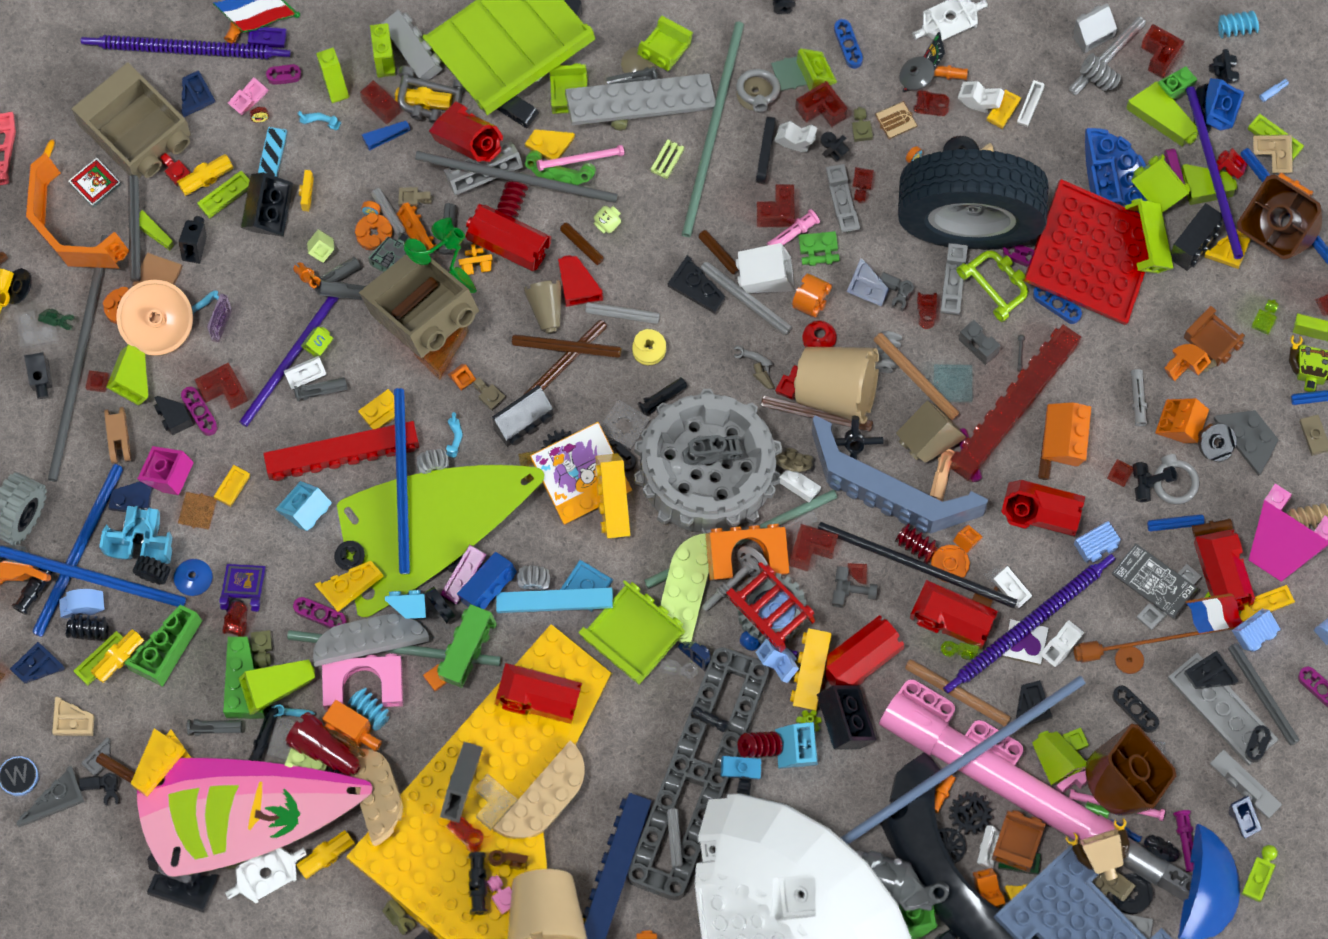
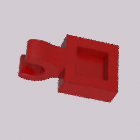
M167 153L160 157L162 159L161 162L168 168L165 170V174L176 186H178V180L191 174L179 160L174 163Z
M793 366L789 376H782L775 390L776 394L792 400L795 398L794 381L797 376L798 366Z

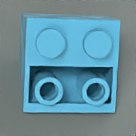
M409 590V594L401 595V591H391L388 596H385V601L406 619L426 618L425 593H421V590Z
M813 722L792 724L775 729V732L778 733L782 740V752L777 756L779 769L818 765L815 726Z

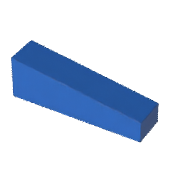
M403 121L362 134V139L370 151L409 132L410 126L407 121Z

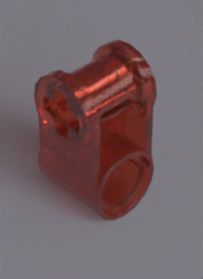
M923 90L916 93L917 102L913 108L914 112L934 116H945L948 114L950 99L947 95ZM938 104H944L945 106L939 107Z
M937 292L933 294L917 293L918 322L923 329H931L935 325ZM924 316H929V317H931L932 319L927 320V319H924L923 317H924Z
M238 601L231 604L224 617L223 634L230 633L238 637L244 636L247 628L248 611L245 604Z

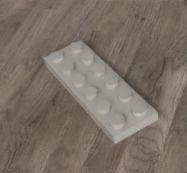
M1196 653L1168 677V680L1249 766L1253 762L1246 759L1245 750L1251 733L1256 726L1266 725L1229 686L1201 689L1193 687L1184 672L1203 660ZM1263 731L1256 733L1258 734V742H1260L1263 737H1266L1263 735ZM1271 731L1265 752L1278 741V738ZM1255 746L1253 751H1250L1253 757L1260 755L1257 753L1258 746Z

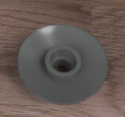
M919 56L908 60L900 70L899 78L901 84L906 89L912 91L923 89L934 77V65L926 57Z

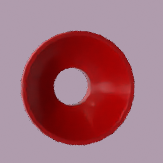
M825 321L811 322L806 326L802 335L805 347H834L837 340L835 329ZM817 329H822L826 334L823 338H818L814 335V332Z

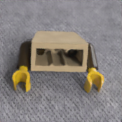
M1122 818L1123 826H1118L1115 819L1113 823L1115 829L1082 840L1078 839L1076 833H1073L1076 837L1073 842H1070L1066 836L1067 843L1073 846L1072 850L1077 860L1087 869H1094L1096 874L1104 872L1105 879L1108 881L1117 878L1115 868L1123 866V860L1127 857L1130 847L1127 831L1124 830L1126 826L1124 818Z

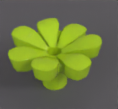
M807 710L801 712L803 717L799 716L796 718L797 723L813 722L815 732L820 730L818 724L822 723L821 717H816V711L812 710L808 713Z

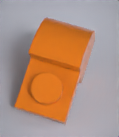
M1183 344L1172 350L1175 357L1168 362L1164 369L1173 381H1176L1187 368L1199 375L1211 361L1207 353L1198 346Z
M989 868L973 872L977 893L997 908L1001 904H1005V899L999 890L997 875L994 870Z

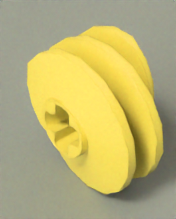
M645 329L635 336L632 352L636 361L649 366L655 365L663 359L666 353V342L658 331Z

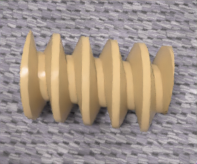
M1321 503L1319 506L1313 505L1312 508L1310 506H1305L1304 509L1298 507L1297 510L1292 508L1286 514L1309 528L1311 524L1313 529H1316L1317 523L1320 524L1324 516L1328 517V508L1325 503Z

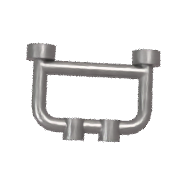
M401 66L398 75L402 78L398 92V104L402 110L411 113V118L420 120L422 116L429 117V122L434 124L443 113L435 109H424L419 105H408L405 102L408 84L454 95L453 104L455 102L460 103L462 92H466V89L457 79L453 81V86L450 87L413 78L414 69L411 67Z

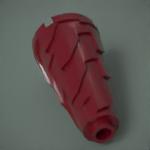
M309 712L304 713L301 716L304 721L295 722L285 741L287 743L285 744L296 752L303 753L315 761L318 760L333 770H338L348 776L356 775L361 768L360 760L349 751L348 747L330 734L332 732L324 727L319 719Z

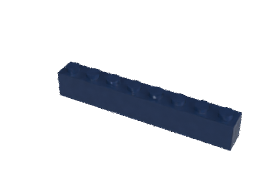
M629 793L626 798L621 800L619 809L622 810L621 815L615 818L613 827L616 828L615 832L610 834L607 845L610 846L608 852L604 851L601 863L604 864L602 871L598 870L594 880L598 882L596 889L592 888L588 898L592 900L590 907H585L582 916L585 919L584 927L587 939H606L651 804L649 799Z

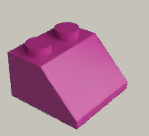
M152 446L137 479L163 493L179 495L194 462L181 450Z

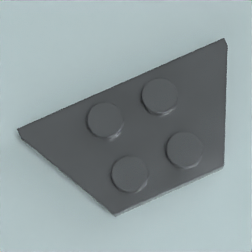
M1256 410L1216 415L1214 417L1215 422L1223 423L1234 430L1237 438V450L1258 476L1261 475L1279 439Z

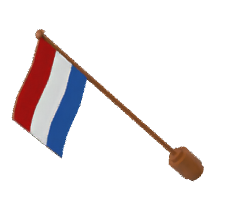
M1232 593L1186 601V604L1191 609L1192 620L1198 631L1102 647V644H1099L1097 640L1078 643V646L1073 647L1074 658L1076 662L1080 661L1081 663L1100 660L1101 655L1104 654L1103 651L1236 628L1244 621L1239 616L1237 601Z

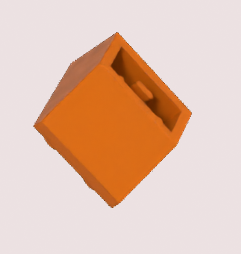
M1196 398L1166 399L1155 433L1182 443H1198V434L1203 429L1209 409Z

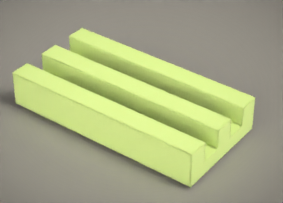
M668 139L654 162L651 172L668 179L684 151V146H678L677 143H672ZM669 146H670V147H671L670 151L668 152V154H667L666 158L664 159L662 165L660 166L659 170H657V167L659 166V164H660L662 158L664 157L666 151L668 150V148H669ZM675 149L678 150L667 171L663 173Z

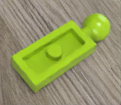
M1266 845L1262 848L1261 855L1263 859L1259 857L1255 859L1242 891V895L1257 902H1261L1276 866L1270 863V861L1277 857V849L1272 845Z

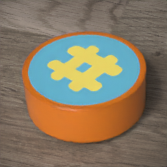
M918 146L913 147L906 155V161L910 163L921 157L923 150Z
M365 201L361 208L362 213L365 215L369 213L379 215L381 210L380 205L373 201Z

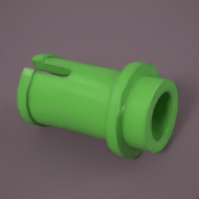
M1087 801L1085 808L1108 819L1109 811L1101 805Z

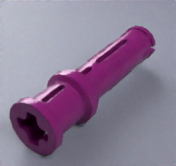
M1181 810L1174 812L1173 817L1176 818V833L1180 835L1186 872H1192L1194 863H1191L1190 860L1194 827L1191 826L1189 815L1191 811Z

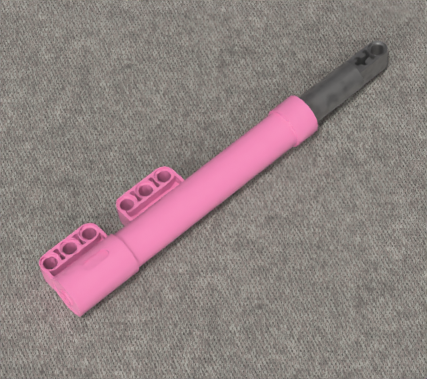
M908 680L904 683L900 691L890 702L879 722L881 727L926 754H932L947 764H950L999 731L982 720L975 721L966 735L950 727L949 722L955 711L954 704L915 680ZM1009 736L1000 741L999 745L993 746L958 770L1073 840L1076 839L1073 833H1076L1078 839L1082 840L1115 829L1113 826L1114 822L1101 814L1100 816L1017 767L1016 765L1023 753V746ZM1128 837L1130 847L1127 857L1123 860V866L1182 901L1188 899L1190 891L1186 888H1190L1192 876L1170 864L1169 861L1155 856L1147 848Z

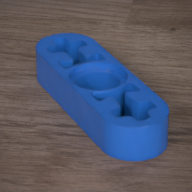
M840 19L834 25V33L848 67L852 69L859 68L862 65L863 56L851 24L845 19ZM841 25L845 28V36H843L842 29H839ZM849 40L852 41L854 45L850 48H847L843 45V43ZM852 52H853V55H854L855 59H857V62H855V63H854L853 60H851V57H852L851 53H852Z
M1038 287L1034 288L1033 298L1036 302L1070 324L1079 322L1082 311L1078 306L1045 291V296L1042 295L1040 297L1038 296L1039 292L1045 290ZM1050 295H1052V297L1049 300V303L1046 302ZM1055 300H1059L1062 302L1063 306L1061 308H1055L1053 307L1052 302ZM1073 311H1075L1076 316H1073L1072 318L1069 317L1070 313H1073Z

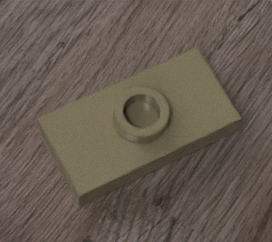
M1319 415L1300 419L1299 422L1311 456L1328 452V439Z

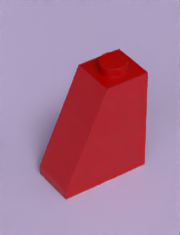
M566 255L558 259L566 307L586 304L587 302L603 301L601 288L577 256Z

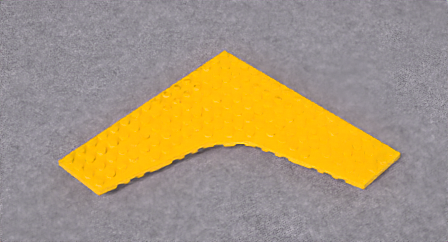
M552 624L515 665L582 683L572 724L529 714L530 711H526L525 714L505 711L502 709L503 705L501 703L498 706L495 705L499 682L402 792L400 796L403 803V813L401 820H398L393 828L394 832L375 847L371 842L369 832H367L346 856L347 860L386 891L408 915L437 939H507L510 911L504 915L501 914L491 899L492 896L497 894L496 890L492 892L487 885V897H485L487 914H470L472 906L471 898L469 897V853H486L484 858V869L487 870L486 881L489 880V877L498 875L503 883V886H501L502 890L508 886L512 890L514 878L522 873L547 869L544 832L531 838L511 839L498 834L493 828L571 740L575 745L577 744L611 675L609 670ZM463 742H468L481 746L483 749L458 823L441 818L440 814ZM493 850H500L506 854L511 852L528 856L526 867L520 870L510 868L509 865H506V862H503L500 866H493L489 863L488 857ZM499 856L493 857L496 861L500 860Z

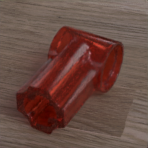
M462 816L459 823L450 820L446 827L465 844L468 851L478 852L481 850L484 836L479 829H475ZM471 838H477L479 839V842L471 843L469 840Z

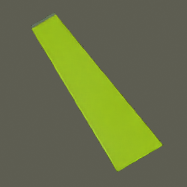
M141 210L139 213L140 230L170 251L174 246L173 241Z

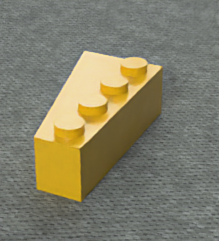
M618 453L595 456V472L598 477L597 492L601 501L599 503V513L602 514L603 522H600L601 532L605 534L607 539L630 536L624 460Z
M809 628L807 633H803L802 644H805L804 652L800 651L798 663H801L800 671L795 673L794 682L797 683L796 690H792L790 698L794 707L817 710V694L821 691L832 633Z

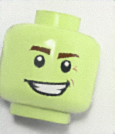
M603 206L595 214V222L593 224L602 233H612L621 223L619 217L621 213L614 206L611 208Z

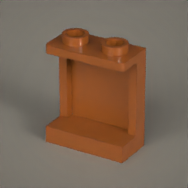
M1210 306L1186 330L1184 339L1205 351L1209 359H1215L1217 366H1219L1222 362L1226 364L1232 357L1231 353L1234 350L1238 351L1244 345L1243 339L1245 335L1243 333L1238 335L1215 315L1216 310Z
M1007 811L991 860L1029 873L1046 824L1042 823V820L1039 818L1025 817L1019 811Z

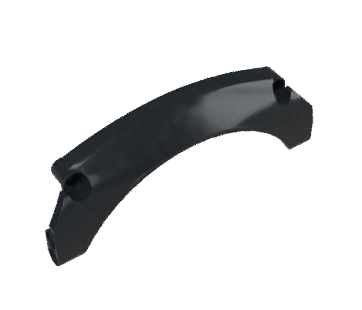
M925 752L917 756L896 773L889 802H894L940 771V767ZM936 785L880 823L897 859L910 862L918 879L924 886H929L936 882H944L948 885L949 894L947 898L940 903L933 904L934 912L959 939H1014L994 918L1000 910L972 888L949 857L936 821L934 800ZM936 887L934 889V893L937 896L942 897L945 895L943 888ZM1035 934L1031 939L1040 938Z

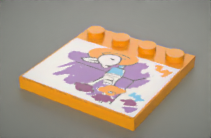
M599 422L529 456L534 467L540 468L544 472L542 483L563 525L598 508L599 503H601L597 492L598 477L595 472V456L614 454ZM625 476L626 493L632 491V488Z

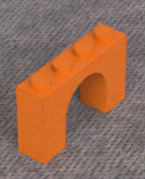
M779 524L767 525V528L760 529V525L749 526V530H742L741 527H731L730 531H723V528L711 529L710 533L705 534L710 581L733 578L731 553L735 544L741 539L752 540L761 547L765 560L775 572L774 576L776 573L782 575L789 574L785 527H779Z

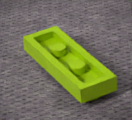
M1260 113L1247 129L1254 135H1289ZM1293 137L1292 161L1304 148V145Z
M240 171L197 202V205L210 219L248 191L250 180Z
M117 631L113 633L73 672L87 686L96 679L91 670L105 657V653L115 643L118 644L123 637Z

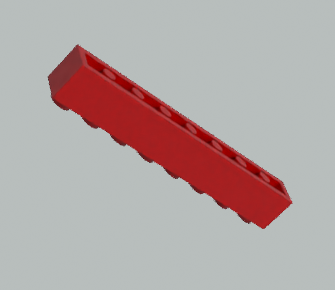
M414 421L405 422L406 453L414 452L419 448ZM395 425L264 452L263 455L269 480L280 481L284 477L291 475L298 477L305 472L317 473L328 467L336 469L342 464L354 465L361 460L373 461L384 455L387 457L395 456Z

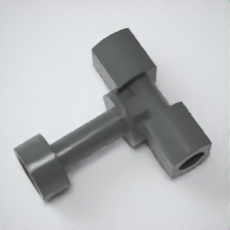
M837 566L835 578L837 585L836 590L833 592L832 606L843 608L844 598L849 596V592L868 595V599L876 600L877 584H870V587L850 585L851 581L847 580L849 568Z

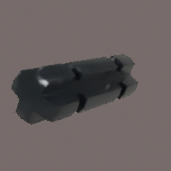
M697 706L691 712L693 718H699L701 722L713 728L717 727V730L725 732L728 727L727 721L719 720V717L707 711L703 712Z

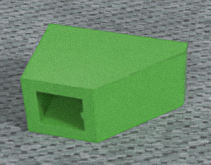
M1185 66L1162 79L1158 84L1169 97L1179 99L1187 94L1186 89L1188 87H1194L1198 79Z

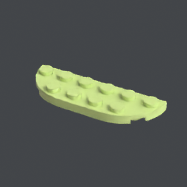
M705 534L693 536L678 547L670 564L661 600V606L669 612L667 615L672 619L676 617L683 623L682 628L685 633L678 640L680 643L692 641L709 573Z

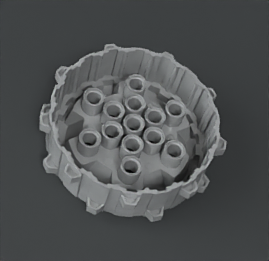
M703 389L700 395H690L669 405L661 403L657 407L658 416L652 420L647 429L643 430L641 434L642 440L635 443L634 452L641 456V469L634 474L635 485L643 487V494L652 507H655L659 512L658 521L662 524L672 522L685 530L705 534L710 533L711 529L723 528V531H727L731 527H738L743 522L754 524L759 520L758 510L764 505L767 498L773 497L776 491L774 486L780 483L779 477L781 474L775 471V456L782 452L781 442L773 440L768 426L757 415L758 407L755 404L749 403L744 405L734 398L715 395L711 389ZM694 427L697 428L698 431L691 432L689 429ZM728 434L740 436L741 451H743V456L738 459L717 460L710 466L704 464L688 465L684 463L682 452L694 438L712 435L727 437ZM687 452L688 458H691L692 460L697 459V457H694L690 455L689 452ZM672 455L674 459L669 460L665 456ZM728 464L731 466V468L725 469L722 467V465ZM747 467L750 469V471L744 472L741 470V468ZM698 475L700 479L695 480L691 476ZM717 478L719 482L714 483L710 479ZM684 488L687 489L688 492L684 494L681 493L679 490ZM724 495L726 499L721 500L717 496Z

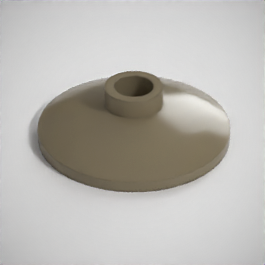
M750 77L744 83L745 92L752 97L757 95L767 97L773 90L768 81L759 77ZM757 89L758 92L754 93L752 92V90ZM737 92L739 103L744 108L753 110V104L744 101Z

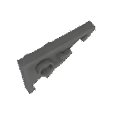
M72 766L67 767L66 772L58 780H55L49 789L41 794L27 812L25 811L20 816V819L16 822L18 827L85 802Z

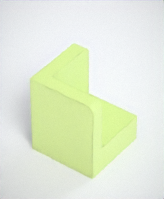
M317 230L307 243L308 254L324 263L334 250L333 238Z

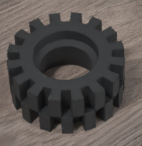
M143 555L138 556L133 568V573L136 576H140L139 578L156 583L157 585H164L171 571L167 564Z

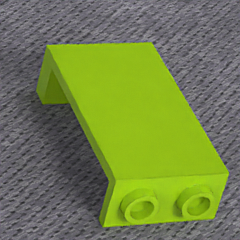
M1132 200L1131 204L1125 205V209L1140 212L1149 255L1148 260L1137 263L1138 271L1158 274L1173 269L1161 205L1153 203L1152 200Z

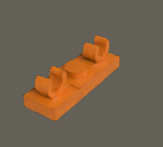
M409 202L403 203L396 215L403 224L409 238L421 241L427 250L435 247L436 245L432 244L434 237H428L424 226L419 220L421 214L415 215L414 213L417 207H411Z

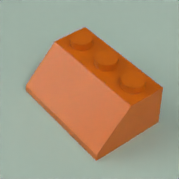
M1074 402L1047 405L1042 459L1071 466H1079L1086 461L1091 406Z

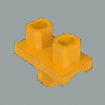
M471 244V250H465V256L473 255V257L458 259L459 266L467 275L474 274L472 264L480 263L481 273L491 271L492 254L477 256V254L484 253L483 248L476 249L475 244Z

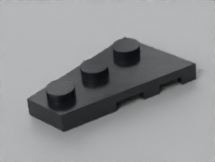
M154 874L147 890V895L204 913L218 880V874L200 876L198 880L194 881L192 886L163 874Z

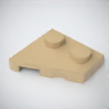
M55 697L52 734L55 736H93L94 715L63 701L59 697Z

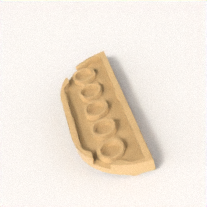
M571 740L493 828L495 832L511 839L537 836L551 825L576 796L583 783L585 766L579 749Z
M353 749L360 754L358 755L350 751L360 760L361 768L356 775L352 774L351 776L369 781L372 785L371 794L360 802L371 842L375 847L394 832L393 828L398 820L400 821L402 818L403 803L392 768L386 758L371 749ZM355 787L357 795H360L361 787Z

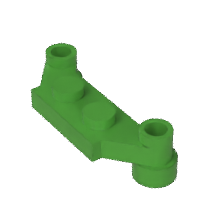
M537 150L530 151L525 162L526 167L531 169L537 177L574 185L588 182L596 173L594 165L590 163H585L578 171L561 166L544 168L543 171H539L537 160H542V154Z

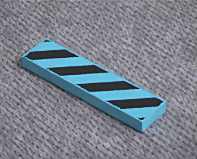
M268 127L258 173L264 172L277 177L287 130Z

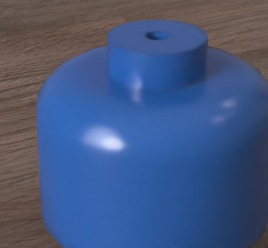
M747 631L742 633L740 644L743 648L749 651L757 650L761 645L758 639L752 637Z

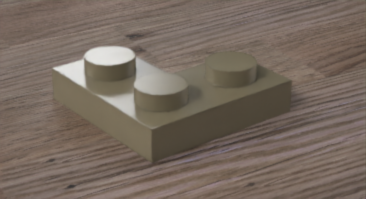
M1117 871L1116 879L1108 881L1105 879L1104 872H1102L1092 881L1105 896L1110 891L1123 902L1135 887L1132 882Z

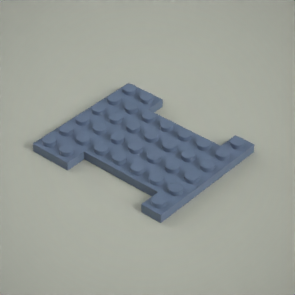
M1071 845L994 916L997 922L1014 939H1031L1035 934L1040 939H1147L1092 883L1099 874H1096L1094 869H1087L1077 860ZM1161 928L1151 939L1172 938Z

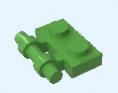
M836 231L801 234L798 236L800 254H808V257H801L802 265L809 264V266H815L817 263L832 264V262L839 261V254L831 255L832 251H838ZM825 252V255L822 256L814 255V253Z

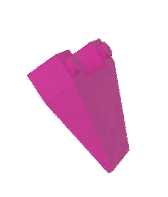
M1275 483L1264 499L1249 561L1282 582L1328 546V517L1324 516L1316 530L1312 531L1282 511L1292 494Z

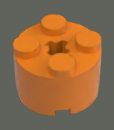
M807 273L801 281L804 284L796 290L792 305L794 309L816 318L819 311H823L827 303L824 299L830 293L832 285Z

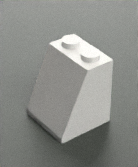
M781 243L738 252V259H736L737 269L740 270L738 283L746 293L795 291L791 256Z

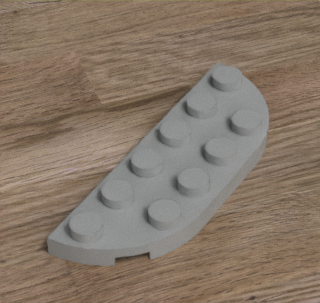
M397 614L382 615L341 624L326 631L316 642L313 651L314 667L429 642V635L425 628L412 618L406 619L402 615Z

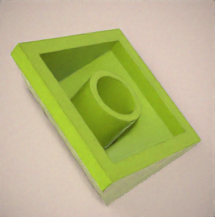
M802 48L798 50L796 62L811 93L837 83L823 52Z

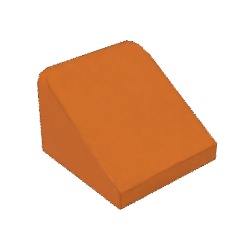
M461 364L448 374L461 391L476 380L466 364Z
M967 525L958 532L953 542L968 553L982 539V536L970 525Z

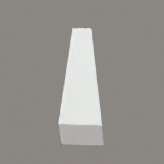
M1033 81L1017 120L1018 124L1028 127L1043 92V83Z

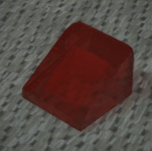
M1117 459L1107 479L1124 487L1133 472V467Z

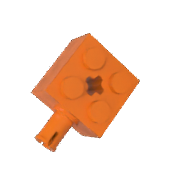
M336 699L322 718L324 727L334 735L349 742L350 745L343 741L349 748L356 747L359 749L363 743L376 752L382 744L381 740L369 734L372 729L368 719Z

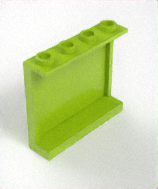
M624 580L625 586L613 599V608L604 609L587 629L583 627L578 633L592 647L640 685L682 637L685 631L682 628L683 623L679 619L669 617L667 615L669 612L663 606L657 607L653 603L654 599L648 594L642 595L639 592L640 588L635 583L631 582L629 584Z

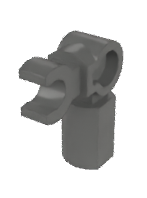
M883 272L880 279L889 289L893 291L898 290V297L893 299L892 307L894 308L896 303H901V311L903 312L906 308V300L913 294L914 285L911 281L905 280L901 282V279Z

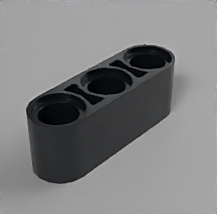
M514 96L496 109L524 128H528L539 114L534 106L518 96Z

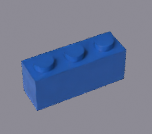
M495 551L459 590L457 595L467 607L471 604L485 609L491 600L501 592L502 588L514 578L517 571L512 562Z

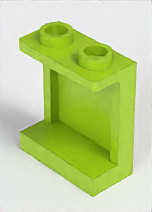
M661 16L658 19L655 30L645 42L641 41L639 43L637 55L669 71L691 44L693 32Z
M388 23L370 25L377 77L396 76Z
M575 63L566 66L560 64L550 71L552 114L569 113L565 96L566 89L587 87L585 64Z
M1163 154L1159 157L1157 155L1152 157L1148 161L1149 164L1144 168L1142 166L1137 168L1133 172L1134 175L1131 180L1147 201L1152 200L1153 203L1161 205L1162 213L1188 195L1191 189L1187 182L1183 184L1164 160L1165 156Z

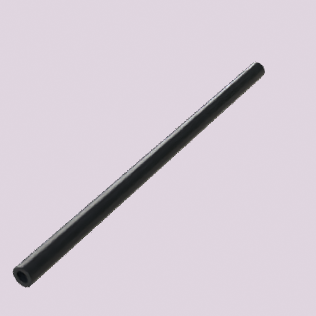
M820 522L817 531L1012 608L1016 607L1018 599L826 523Z

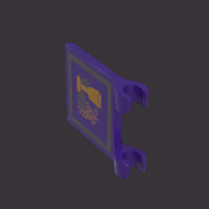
M227 564L222 593L219 599L220 609H228L229 597L251 599V611L258 612L266 567Z

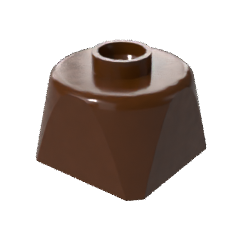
M1275 174L1269 175L1265 178L1238 220V231L1282 259L1292 258L1310 247L1319 235L1322 227L1321 205L1318 200ZM1290 213V221L1283 227L1281 219L1285 214Z
M1132 723L1096 749L1088 758L1085 768L1087 784L1093 797L1104 809L1120 816L1153 809L1176 777L1173 765L1137 724Z

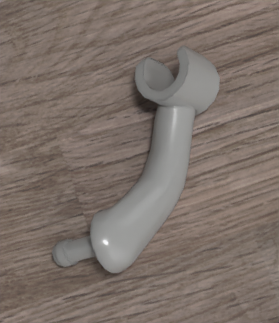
M741 345L734 347V349L741 350V353L734 354V357L740 358L744 356L761 362V365L765 366L767 374H770L769 366L773 365L771 360L759 353L744 350Z

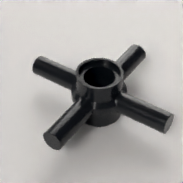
M852 416L851 430L845 433V438H834L836 445L845 446L848 452H850V457L856 460L857 454L863 451L864 445L883 444V437H864L859 431V416Z

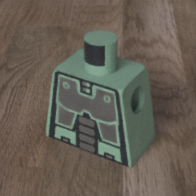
M401 233L397 241L387 237L369 256L370 265L385 272L406 255L403 245L410 238Z

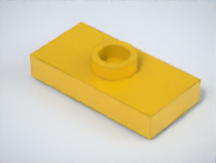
M1005 89L1000 107L993 108L986 121L1003 129L1021 101V98Z
M311 170L304 171L303 185L299 187L302 211H310L314 181Z
M233 465L215 493L214 499L231 507L251 476L250 473Z

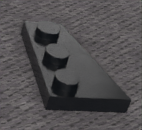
M687 254L668 282L667 287L716 314L725 301V296L703 274V271L692 262V259Z

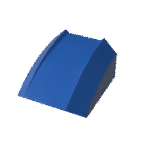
M1210 78L1205 98L1206 123L1220 131L1231 129L1234 125L1244 92L1230 86L1221 79Z

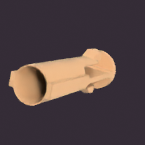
M951 449L944 451L938 457L939 463L930 496L942 502L948 482L950 466L954 460L953 456H955V452Z

